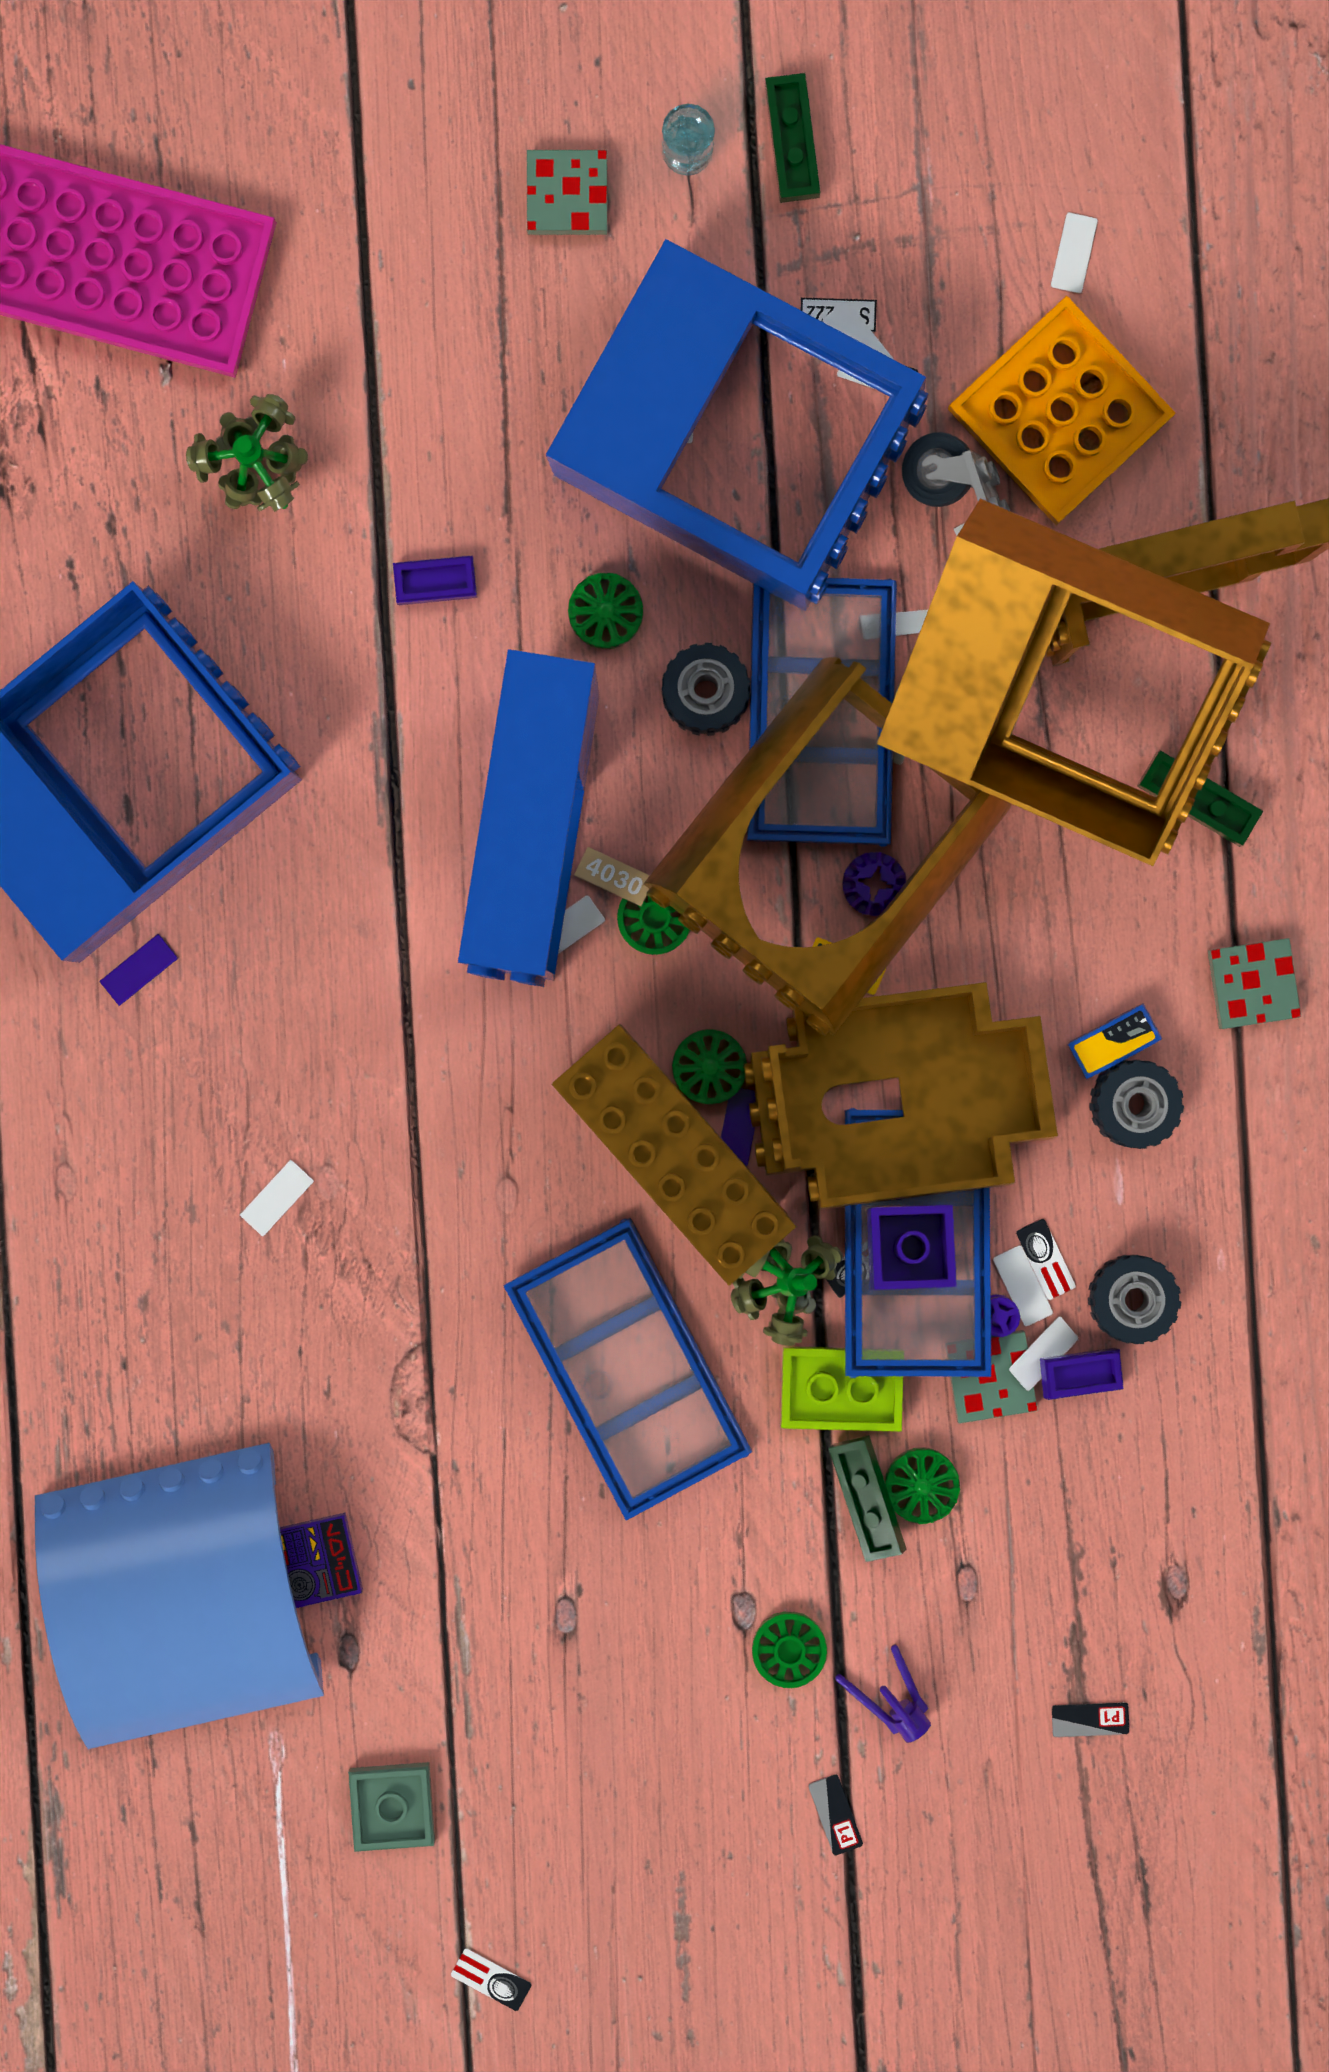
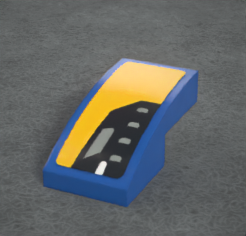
M1144 1003L1107 1021L1106 1024L1070 1041L1068 1046L1086 1079L1155 1044L1162 1039V1036Z

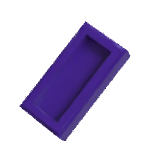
M473 555L393 563L397 605L477 598Z
M1111 1348L1040 1358L1043 1397L1045 1399L1051 1400L1124 1389L1120 1349Z

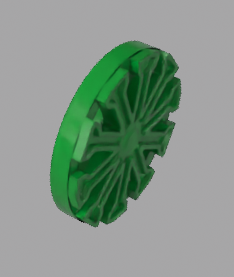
M598 573L591 575L576 586L570 597L568 605L569 621L575 634L586 644L599 649L617 648L629 642L638 632L643 619L642 599L635 586L618 574ZM602 580H609L610 582L606 595H604L600 584ZM621 584L626 587L625 591L614 598L617 585ZM588 585H592L597 598H594L584 589ZM633 597L636 603L634 605L621 606L628 598ZM581 598L591 606L577 607L575 603L577 599ZM634 614L636 620L631 623L621 615ZM590 615L583 623H577V616ZM616 624L627 630L623 637L618 635ZM593 625H597L594 636H587L586 631ZM605 628L609 630L610 642L602 640Z
M648 896V903L643 902L642 906L637 905L641 909L640 911L630 910L626 907L628 900L622 898L617 913L618 927L625 941L635 950L650 955L665 954L676 949L686 939L690 930L679 921V917L671 916V913L676 911L673 907L663 908ZM626 917L639 919L638 922L630 926L624 925V918ZM668 925L682 926L683 932L677 935ZM643 928L644 931L640 939L634 941L631 938V934ZM662 931L672 940V943L668 946H664L662 943ZM651 933H653L655 941L653 949L647 948L645 945Z
M714 1029L700 1030L686 1037L676 1049L672 1062L674 1080L683 1094L693 1101L702 1104L722 1103L733 1097L742 1087L745 1081L744 1064L747 1063V1059L741 1045L729 1034ZM704 1036H711L713 1038L710 1051H707L704 1044ZM725 1039L728 1041L729 1046L721 1053H717L720 1040ZM690 1042H696L700 1052L699 1055L688 1049L687 1045ZM733 1052L738 1053L740 1057L738 1061H724ZM684 1055L694 1061V1064L681 1065L679 1063L680 1057ZM739 1069L741 1072L739 1078H734L726 1073L725 1070ZM695 1072V1075L686 1082H683L680 1078L681 1073ZM720 1078L732 1085V1089L729 1092H724L719 1080ZM702 1080L700 1092L695 1095L691 1092V1087ZM710 1083L713 1084L717 1094L714 1098H708L707 1096Z
M930 1448L907 1450L893 1460L886 1472L885 1484L893 1509L906 1521L918 1524L934 1523L947 1516L957 1503L960 1493L959 1475L952 1462L939 1451ZM927 1456L933 1457L929 1468L925 1469V1458ZM911 1457L916 1458L917 1469L915 1470L908 1464V1459ZM945 1464L947 1471L935 1476L940 1465ZM897 1468H902L908 1476L907 1478L896 1476L894 1472ZM948 1480L953 1481V1487L951 1488L939 1486V1484ZM894 1484L906 1487L896 1493L892 1492ZM935 1494L947 1496L950 1499L947 1504H943ZM910 1497L904 1508H900L897 1505L899 1501ZM928 1500L937 1509V1512L932 1515L929 1514ZM920 1501L921 1514L919 1516L912 1515L914 1508Z
M785 1611L775 1613L764 1620L759 1626L753 1638L752 1656L758 1672L768 1682L782 1688H797L810 1683L819 1675L826 1662L827 1645L824 1634L815 1621L803 1613ZM786 1620H794L790 1634L787 1631ZM774 1623L778 1625L781 1637L769 1629ZM802 1624H807L810 1629L798 1637ZM765 1636L774 1644H761L760 1639ZM814 1637L819 1638L818 1644H805ZM762 1653L773 1654L765 1661L759 1658ZM818 1654L819 1659L818 1661H812L805 1655ZM779 1663L777 1673L774 1675L769 1673V1669ZM803 1664L809 1669V1673L806 1675L801 1674L798 1665ZM787 1668L792 1669V1680H786L784 1677Z

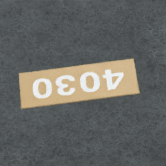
M587 847L574 876L639 906H642L647 896L646 893L649 890L643 883L650 875L590 847Z

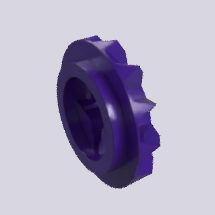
M882 852L864 853L855 858L845 870L842 882L845 898L856 911L869 916H879L906 883V873L898 861ZM877 867H880V880L892 887L879 889L873 901H870V887L862 882H858V879L872 878Z

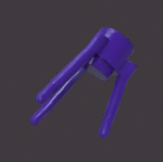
M897 1645L891 1646V1652L912 1702L909 1699L899 1702L886 1686H881L880 1692L892 1707L890 1711L891 1716L841 1674L836 1675L835 1679L840 1685L883 1721L893 1734L900 1733L906 1743L919 1739L930 1728L931 1722L924 1714L928 1710V1706L920 1697Z

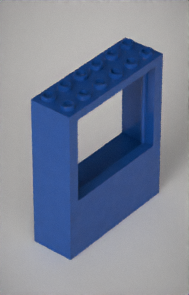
M665 239L549 447L546 457L555 477L806 611L811 602L818 604L828 586L826 580L829 574L827 572L832 566L837 569L848 550L846 544L850 531L857 534L868 514L865 510L868 506L870 495L877 498L888 477L885 474L889 467V461L891 460L896 463L907 444L905 438L909 431V425L916 427L926 410L927 405L925 402L929 393L924 391L926 377ZM753 324L889 396L887 403L798 562L662 489Z
M134 581L0 690V887L62 961L82 962L302 780L295 772L301 766L286 748H283L280 744L274 746L270 742V739L275 735L260 717H257L254 712L250 715L246 713L244 709L249 703L242 694L228 681L222 683L218 679L224 674L218 665L202 649L197 652L194 650L193 646L198 643L194 636L175 617L172 620L167 617L172 610L149 585L142 589ZM144 629L263 771L147 867L28 725Z
M511 649L507 651L458 963L468 965L467 973L503 981L505 980V974L509 973L511 974L510 980L541 987H544L545 979L554 981L599 703L595 663Z

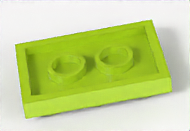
M783 1346L781 1428L902 1432L903 1376H858L850 1378L845 1376V1348ZM862 1348V1359L904 1360V1351L902 1349Z

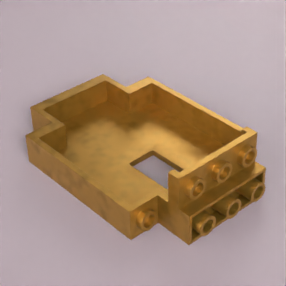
M1329 498L1296 506L1294 500L1099 548V550L1194 591L1203 593L1252 581L1262 573L1310 562L1329 549ZM1072 593L1045 657H1051L1053 666L1069 663L1071 655L1081 647L1090 645L1085 621L1118 614V612Z
M987 982L862 998L834 1035L828 1032L824 1036L813 1029L806 1022L809 1016L796 1006L792 1011L793 1017L786 1018L789 1042L796 1041L797 1047L786 1048L785 1044L769 1046L767 1051L751 1053V1063L744 1064L747 1088L754 1087L756 1103H749L752 1127H760L762 1142L754 1143L757 1167H765L766 1176L814 1170V1177H808L810 1200L818 1201L819 1209L1011 1185L1015 1183L1010 1144L1048 1140L1058 1136L1041 1016L992 1022ZM898 1078L903 1117L839 1125L828 1120L823 1113L822 1099L825 1093L833 1087Z

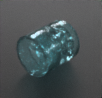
M689 103L678 105L669 111L664 119L662 127L663 160L677 174L686 176L698 174L708 166L712 159L715 128L713 119L705 109L699 105Z

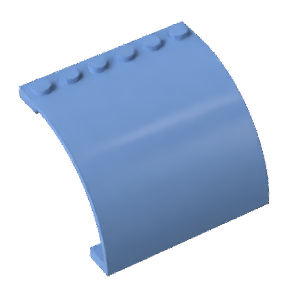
M270 1443L35 1495L36 1565L47 1639L65 1703L73 1723L88 1749L324 1696L321 1659L318 1653L309 1654L289 1581L277 1512L274 1451Z

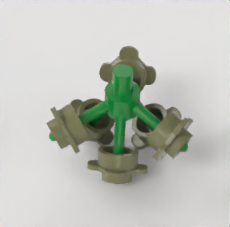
M267 394L266 397L260 398L254 395L250 399V403L254 407L251 413L252 417L242 419L235 417L231 412L224 413L219 420L222 425L220 436L214 441L212 439L206 440L202 433L195 434L194 443L187 448L186 461L190 470L196 472L198 481L204 483L208 481V474L220 471L222 459L235 457L240 463V468L230 471L228 475L221 476L218 481L219 488L224 490L226 495L225 504L231 509H238L240 506L248 504L259 505L257 507L259 512L271 506L275 512L281 508L286 509L288 504L294 499L291 491L300 485L298 481L294 482L296 480V473L301 469L302 465L306 464L308 453L305 449L298 448L294 444L293 437L289 435L281 436L279 441L272 443L268 450L263 449L259 440L266 430L279 432L284 423L293 425L296 419L292 413L287 411V403L279 396ZM263 458H266V464L270 471L280 474V477L272 480L261 463ZM254 467L265 483V486L258 490L259 482L257 476L248 468Z
M814 1235L807 1240L809 1247L801 1257L803 1268H793L788 1263L792 1246L789 1242H785L782 1239L745 1272L754 1277V1279L745 1281L743 1278L744 1274H742L733 1282L735 1288L731 1292L732 1304L739 1314H747L750 1320L758 1319L759 1311L766 1307L767 1296L771 1295L776 1298L779 1306L778 1313L772 1314L771 1321L768 1327H764L763 1333L771 1336V1340L777 1344L793 1346L795 1343L802 1342V1338L807 1336L808 1331L803 1329L804 1320L795 1315L802 1312L810 1314L814 1311L816 1302L811 1298L810 1291L816 1288L817 1279L825 1278L826 1280H832L837 1276L835 1268L837 1263L843 1259L842 1252L837 1247L823 1242L819 1236ZM760 1270L768 1271L777 1276V1282L773 1286L764 1288L762 1283L755 1279Z

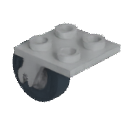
M944 432L930 433L917 439L907 450L902 463V478L906 489L917 501L932 507H944L957 502L970 488H974L978 501L981 498L1010 511L1006 500L1000 501L995 486L1000 484V478L993 461L987 462L985 457L971 451L956 436Z

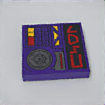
M346 1512L280 1527L284 1556L296 1608L363 1592Z

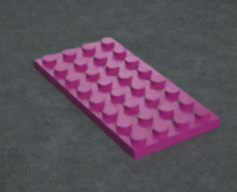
M0 144V315L236 378L277 222L275 218Z

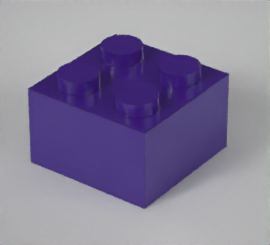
M953 1205L873 1207L867 1209L870 1290L957 1287Z

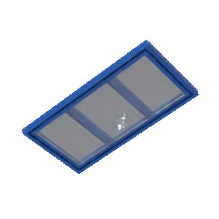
M827 578L828 586L818 604L811 602L806 611L753 583L749 750L824 658L839 657L842 661L841 663L847 667H850L854 661L859 662L867 668L860 678L893 703L895 692L896 580ZM843 698L761 802L747 828V841L879 845L881 847L891 845L893 751L877 744L882 729Z
M855 1108L845 1110V1124L903 1117V1110H857ZM990 1187L845 1206V1376L850 1378L858 1376L991 1377ZM953 1205L957 1287L870 1290L867 1209L873 1207ZM984 1307V1319H981V1310Z
M631 1218L622 1219L619 1224L503 1285L626 1521L739 1459L748 1457L752 1453L750 1445Z

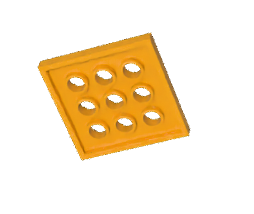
M1067 295L948 406V410L1056 526L1176 414ZM1061 344L1069 346L1073 350L1074 360L1069 364L1057 362L1053 356V348ZM1029 372L1041 374L1045 381L1044 389L1037 392L1027 389L1023 381L1024 375ZM1085 374L1096 375L1101 381V390L1094 394L1085 392L1080 384L1081 377ZM1000 399L1010 400L1016 409L1015 416L1010 419L1000 418L994 410L995 402ZM1057 401L1066 402L1072 409V417L1067 421L1055 419L1051 413V405ZM1113 403L1124 405L1128 410V420L1124 423L1113 422L1108 416V406ZM1028 428L1038 430L1043 437L1042 445L1035 449L1028 448L1022 441V432ZM1085 430L1096 433L1099 438V447L1092 451L1083 449L1078 441L1079 433ZM1053 458L1065 459L1070 466L1069 475L1064 478L1053 476L1049 470L1050 460Z

